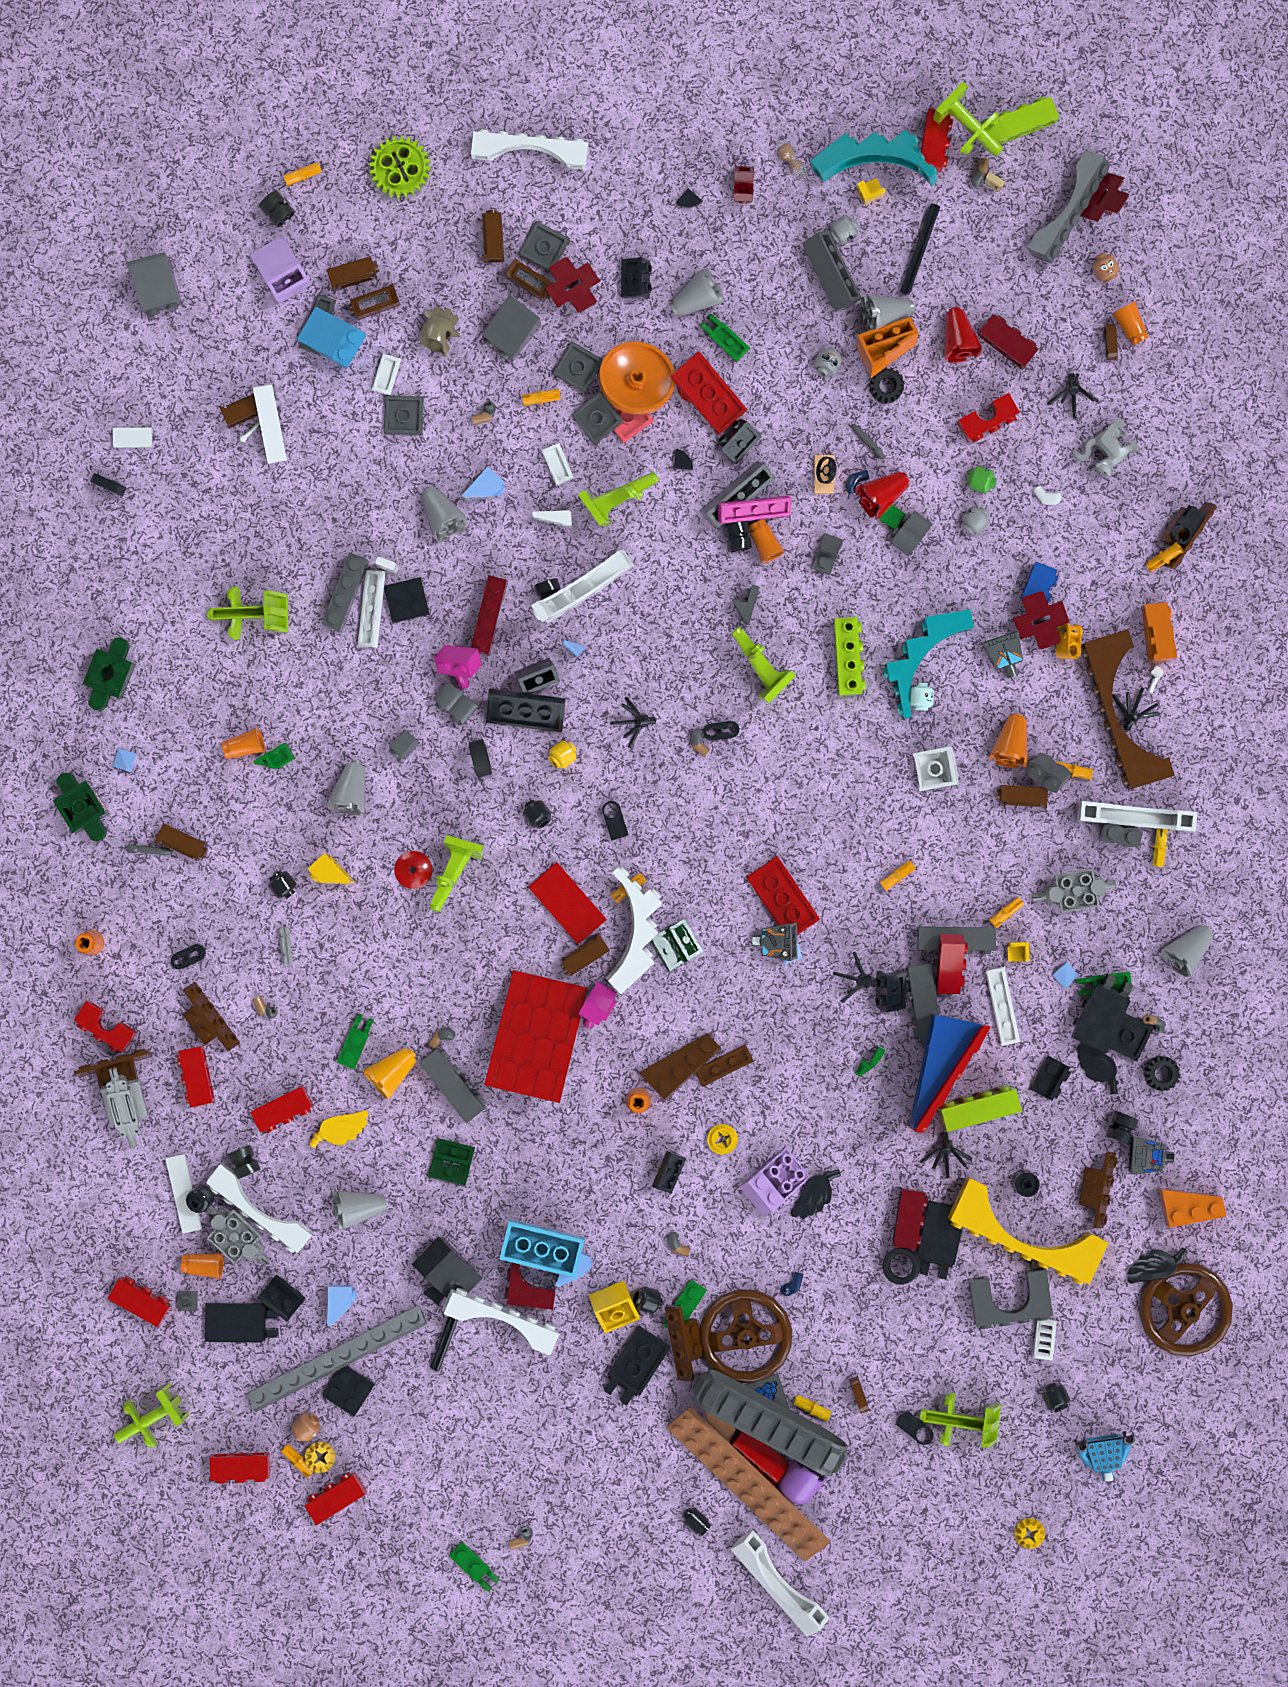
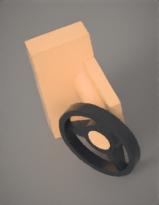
M815 455L814 494H834L837 470L834 455Z

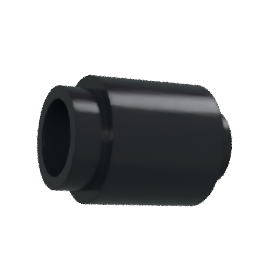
M695 1507L693 1509L688 1508L682 1515L684 1518L682 1522L700 1536H703L711 1526L708 1522L709 1519Z

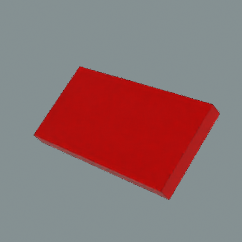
M697 351L670 375V378L718 435L748 410L700 351Z
M778 856L746 877L778 925L797 922L798 935L820 920Z
M557 862L528 887L578 945L607 920Z

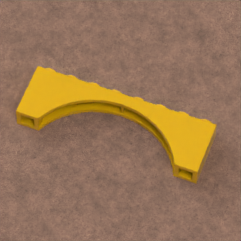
M966 1176L947 1217L952 1221L951 1225L962 1229L963 1226L969 1229L968 1233L976 1237L983 1235L987 1237L986 1241L996 1245L998 1242L1004 1245L1003 1249L1011 1253L1017 1251L1021 1253L1020 1257L1028 1261L1035 1259L1039 1261V1266L1046 1269L1050 1266L1056 1269L1055 1273L1063 1277L1069 1275L1073 1277L1072 1281L1083 1285V1283L1090 1285L1109 1244L1106 1240L1089 1232L1073 1242L1055 1247H1040L1021 1242L1009 1235L996 1220L989 1204L987 1186Z

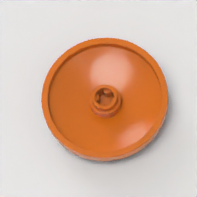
M638 341L626 342L611 349L604 357L599 371V384L606 399L619 410L636 415L649 414L659 410L669 401L675 387V382L670 378L674 368L669 358L657 347Z

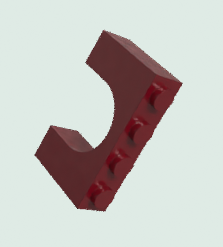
M512 1262V1268H508L507 1280H510L509 1287H505L504 1299H508L507 1304L553 1310L556 1288L535 1286L528 1283L521 1274L520 1264Z

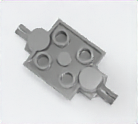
M1093 869L1054 875L1055 883L1044 886L1042 893L1032 894V897L1040 896L1032 900L1033 902L1044 900L1047 905L1057 904L1059 905L1060 913L1100 907L1098 897L1105 896V889L1117 888V885H1109L1116 883L1115 880L1104 882L1102 877H1094Z
M111 1068L108 1070L111 1080L106 1083V1086L101 1087V1094L110 1125L115 1124L116 1130H119L120 1137L128 1139L129 1148H135L138 1146L135 1136L140 1133L139 1118L148 1117L140 1080L128 1081L126 1076L118 1075L117 1068Z
M210 1206L206 1210L212 1216L209 1223L214 1229L207 1239L230 1261L236 1264L242 1257L250 1262L258 1259L264 1266L271 1261L262 1253L265 1246L258 1241L262 1234L235 1209L228 1213L224 1208L216 1210L213 1206Z

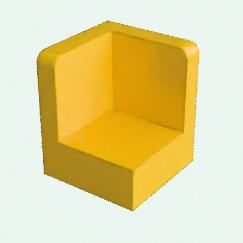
M876 178L866 183L863 180L857 183L856 190L864 205L884 196L886 193L885 188H881Z
M1007 942V961H1030L1029 942Z

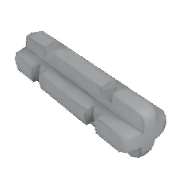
M289 927L278 928V933L281 936L279 941L281 954H283L282 963L291 964L293 963V956L290 953L292 948L290 937H288V934H290Z

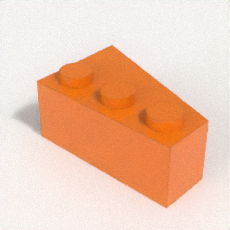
M911 317L857 335L856 348L870 377L875 376L917 345L918 330Z
M1168 602L1141 606L1148 663L1165 662L1178 658L1174 641V629L1170 619L1172 611L1171 607H1168Z
M1158 1188L1165 1224L1169 1228L1227 1217L1223 1197L1219 1195Z

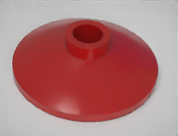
M408 851L397 859L394 866V874L402 886L409 889H418L426 885L430 880L432 864L425 854L418 851ZM411 866L416 867V872L414 874L410 873L409 868Z

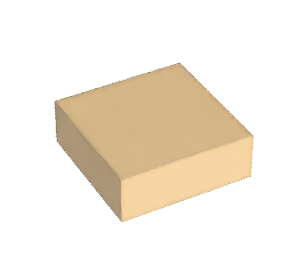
M989 172L984 183L1000 192L1005 181Z

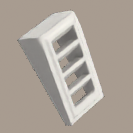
M570 510L533 512L535 520L572 528Z
M1056 1320L1037 1321L1032 1351L1033 1358L1053 1361ZM1041 1325H1047L1052 1327L1051 1330L1041 1328ZM1040 1333L1050 1334V1337L1040 1336ZM1039 1341L1049 1342V1345L1039 1344ZM1039 1349H1045V1350H1048V1353H1043V1352H1038V1351H1039Z

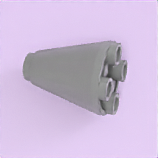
M708 268L700 270L673 298V301L669 303L676 316H683L713 307L725 300L719 284L714 283L712 280L713 276Z
M877 295L861 297L862 312L859 313V318L862 324L865 323L867 331L908 318L915 313V306L912 300Z
M431 486L422 492L431 533L435 539H438L439 542H444L452 534H460L465 531L466 527L464 525L467 522L465 514L439 489Z
M350 1191L333 1192V1201L336 1203L333 1211L334 1217L338 1218V1230L352 1227L387 1210L384 1195Z

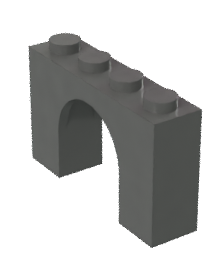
M1045 1268L1025 1270L1028 1296L1023 1306L1014 1311H1003L995 1306L992 1300L988 1276L968 1278L976 1327L988 1329L994 1324L1008 1326L1011 1325L1010 1322L1014 1321L1022 1324L1030 1322L1029 1319L1037 1318V1321L1048 1320L1049 1316H1053L1047 1270Z

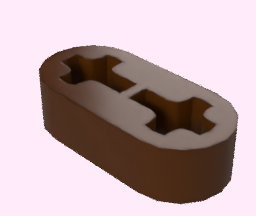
M1105 324L1106 360H1117L1116 325Z
M858 1376L849 1379L860 1414L870 1411Z

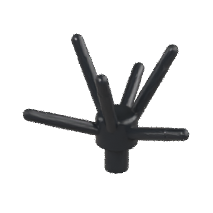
M1074 373L1068 374L1067 388L1047 403V405H1051L1060 397H1062L1060 402L1064 403L1068 394H1071L1073 419L1077 418L1075 394L1081 392L1091 401L1099 402V399L1080 386L1078 373L1076 375Z
M1143 687L1139 691L1133 709H1131L1129 692H1126L1127 709L1115 694H1112L1114 701L1126 714L1124 718L1126 722L1123 726V729L1126 731H1130L1132 725L1137 724L1138 719L1160 715L1159 711L1148 713L1159 705L1158 703L1153 704L1141 713L1136 711L1144 692Z
M625 697L629 706L625 704L621 706L634 714L635 719L611 721L610 725L635 724V727L623 736L627 738L634 733L628 745V748H631L641 729L648 727L649 724H656V718L648 717L647 714H640L630 699Z
M853 952V956L856 961L855 965L860 972L857 977L833 972V975L854 980L857 984L856 987L849 990L847 995L841 999L842 1003L859 989L876 987L877 985L876 980L865 974L856 952Z
M942 1132L939 1148L924 1157L920 1163H924L937 1154L932 1169H936L941 1155L944 1154L945 1172L948 1179L950 1177L948 1154L953 1153L963 1167H966L967 1164L960 1155L968 1160H972V1157L953 1147L952 1141L949 1140L948 1132Z

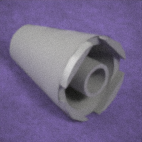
M352 760L351 763L346 764L328 799L327 807L335 810V807L341 810L340 813L357 816L362 813L364 815L365 767L362 766L361 762Z
M1198 925L1164 947L1161 951V956L1165 962L1168 959L1174 965L1171 968L1183 977L1188 975L1190 977L1213 939V932L1206 925Z

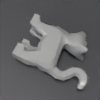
M1118 419L1103 432L1088 439L1084 443V452L1082 454L1077 450H1073L1072 455L1077 461H1085L1091 455V447L1095 445L1105 458L1097 461L1091 468V471L1096 470L1100 475L1110 477L1113 467L1122 462L1128 453L1138 452L1140 447L1136 441L1121 446L1117 438H1123L1127 433L1122 430L1125 425L1121 419Z

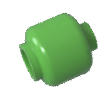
M981 466L971 469L967 479L970 489L981 493H988L990 489H994L997 478H994V471Z

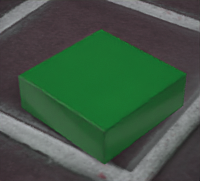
M891 505L879 520L895 531L906 514L894 505Z

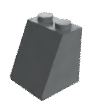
M165 252L127 262L142 311L145 314L154 316L158 315L160 310L174 311L178 309V306L182 305L172 263Z
M509 294L482 334L483 339H485L484 344L491 349L494 347L500 351L499 355L505 360L511 359L514 361L540 328V317Z

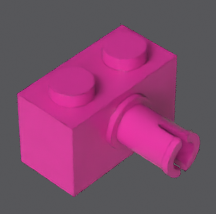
M444 645L434 657L438 674L455 676L459 689L469 687L468 678H472L482 665L478 649Z
M597 981L579 1012V1015L585 1018L582 1021L583 1025L589 1029L593 1028L594 1024L599 1026L602 1019L606 1021L617 1002L614 998L618 992Z

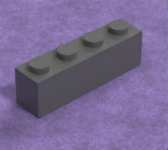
M829 230L817 232L804 241L802 245L805 253L809 257L813 270L817 274L821 286L826 292L830 305L834 308L835 312L845 310L861 300V295Z
M757 461L700 511L712 526L719 528L722 524L718 522V503L751 500L771 483L775 477L764 463Z
M349 552L323 619V626L342 633L369 564L368 559Z
M917 926V949L922 950V953L932 954L933 950H939L940 934L963 935L964 942H968L967 954H972V950H979V954H991V951H996V927Z
M931 963L906 966L907 971H905L907 972L906 982H909L910 990H907L908 1001H912L913 1009H910L911 1020H915L916 1028H913L914 1039H918L919 1043L926 1042L931 1014L939 1015Z
M437 1048L419 1064L467 1124L485 1109L484 1104L486 1102L480 1094L477 1096L472 1091L474 1087L468 1079L463 1080L460 1076L462 1072L456 1064L452 1066L448 1061L450 1056L444 1049L440 1051Z

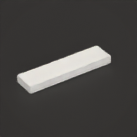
M272 384L253 387L268 463L285 461L287 458Z
M366 570L357 646L377 648L385 571Z
M1005 967L986 970L985 973L1000 1044L1004 1046L1018 1043L1020 1038Z
M182 1154L166 1158L182 1233L201 1230L202 1225L199 1213L192 1212L186 1205V1196L193 1189L186 1156Z

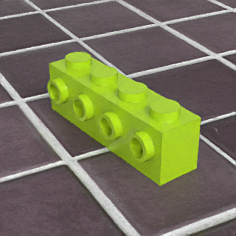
M1043 96L1036 99L1033 104L1027 105L1025 103L1018 106L1015 111L1010 112L1007 110L1000 113L999 117L1001 119L994 127L990 125L986 130L1002 145L1056 124L1060 117L1052 97L1045 98ZM986 118L983 121H981V125H983L989 118Z
M858 617L834 618L838 696L863 694L862 690H866L865 679L861 677V671H864V660H860V652H863V641H859V633H862L861 621L858 622Z

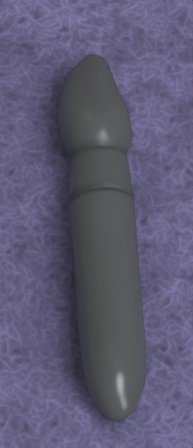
M852 424L851 428L854 433L874 452L875 456L884 459L885 455L882 449L858 425Z
M137 844L125 846V849L131 853L140 852L157 855H170L172 853L170 849L163 847L138 846Z

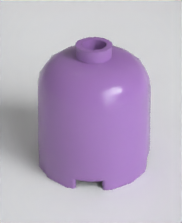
M793 1459L780 1478L779 1487L783 1495L791 1503L803 1505L812 1499L828 1477Z

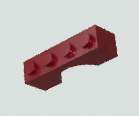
M488 575L471 643V648L478 649L479 654L490 656L496 625L508 584L506 579Z

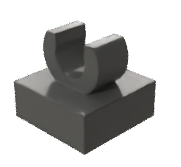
M178 1291V1311H198V1291Z

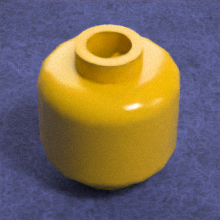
M559 741L550 748L548 760L555 768L565 769L576 760L575 752L577 749L571 742Z

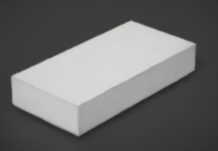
M382 354L372 391L391 396L401 363L400 358Z
M113 428V447H152V428Z
M559 443L542 450L556 486L574 479Z
M377 557L375 564L378 568L397 574L399 568L395 562L382 557Z

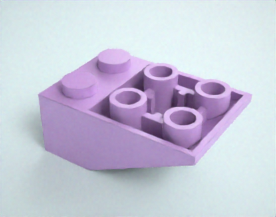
M283 235L250 254L279 304L312 285Z
M786 1147L750 1176L739 1188L764 1217L776 1210L810 1178V1175Z

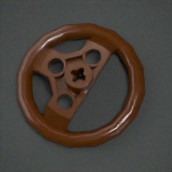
M1180 1262L1172 1276L1148 1281L1141 1294L1139 1316L1144 1332L1157 1347L1172 1355L1192 1357L1210 1351L1224 1339L1232 1323L1233 1303L1228 1287L1215 1272L1200 1264ZM1181 1274L1199 1277L1196 1285L1190 1290L1178 1291L1166 1281ZM1198 1291H1204L1205 1298L1202 1301H1197L1195 1298ZM1215 1292H1217L1221 1303V1314L1214 1332L1203 1341L1191 1345L1176 1344L1175 1342L1182 1337L1190 1325L1200 1318L1202 1310L1213 1298ZM1171 1294H1177L1178 1296L1175 1304L1168 1302V1297ZM1154 1296L1165 1304L1168 1320L1159 1329L1155 1327L1151 1315L1152 1299ZM1174 1321L1181 1323V1328L1178 1331H1172L1171 1329Z
M738 1289L721 1295L708 1307L700 1323V1344L702 1345V1352L706 1362L714 1370L738 1382L754 1383L770 1377L784 1365L792 1348L793 1329L787 1312L775 1298L758 1290ZM751 1301L767 1307L777 1318L778 1322L762 1324L754 1318ZM732 1304L734 1320L728 1328L723 1331H711L717 1315L725 1307ZM745 1313L749 1316V1320L747 1323H740L738 1316ZM761 1331H770V1338L767 1340L761 1339ZM745 1334H748L750 1337L748 1340L743 1339ZM729 1335L732 1337L733 1341L730 1345L722 1343L721 1340L724 1336ZM780 1342L775 1357L764 1367L753 1371L735 1370L725 1365L715 1354V1352L737 1349L748 1350L753 1347Z

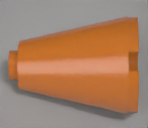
M1013 713V715L1008 716L989 754L990 761L995 759L997 765L1017 769L1018 765H1022V768L1027 766V720L1022 714Z

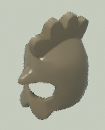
M435 307L434 311L425 310V318L427 320L421 329L419 340L424 347L442 353V356L446 357L449 353V345L446 340L451 337H460V334L455 330L459 317L451 315L452 312L449 308L441 311L440 307Z

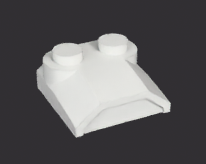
M952 747L913 753L920 786L919 791L958 784V771Z

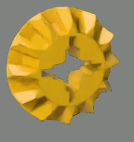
M718 1124L709 1131L707 1142L713 1152L725 1155L731 1153L736 1148L738 1136L730 1125ZM718 1132H720L723 1136L730 1135L726 1139L727 1147H725V1145L722 1142L715 1144V1142H717V1140L719 1139Z
M315 1442L306 1450L305 1463L311 1471L324 1473L330 1470L335 1463L336 1454L333 1447L328 1443ZM316 1452L320 1454L327 1452L323 1457L325 1463L322 1461L314 1463L317 1459Z
M1034 1518L1021 1520L1016 1525L1014 1531L1017 1543L1022 1548L1029 1550L1038 1548L1044 1542L1046 1535L1044 1526ZM1026 1527L1030 1529L1031 1532L1035 1531V1533L1033 1534L1034 1541L1030 1539V1537H1025L1027 1535Z

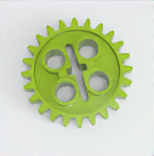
M403 135L400 136L399 140H396V137L393 136L392 142L386 138V145L379 143L381 149L374 148L376 156H370L371 160L374 161L369 163V167L373 168V170L369 171L370 175L374 176L372 181L373 183L378 182L376 185L377 189L383 187V194L389 191L391 198L394 193H396L398 199H400L401 194L408 198L409 192L415 196L414 190L417 189L421 192L420 185H427L424 179H430V175L426 173L431 171V167L426 166L431 163L430 159H425L428 157V152H423V145L417 147V140L411 143V137L404 141ZM402 151H408L409 156L406 158L400 157V153ZM392 152H395L400 164L403 166L404 172L409 180L408 182H405L400 169L397 167L396 161L392 156ZM386 159L392 160V164L390 166H384L382 164ZM409 169H418L415 175L408 174ZM399 176L401 178L400 182L396 184L391 182L393 177Z

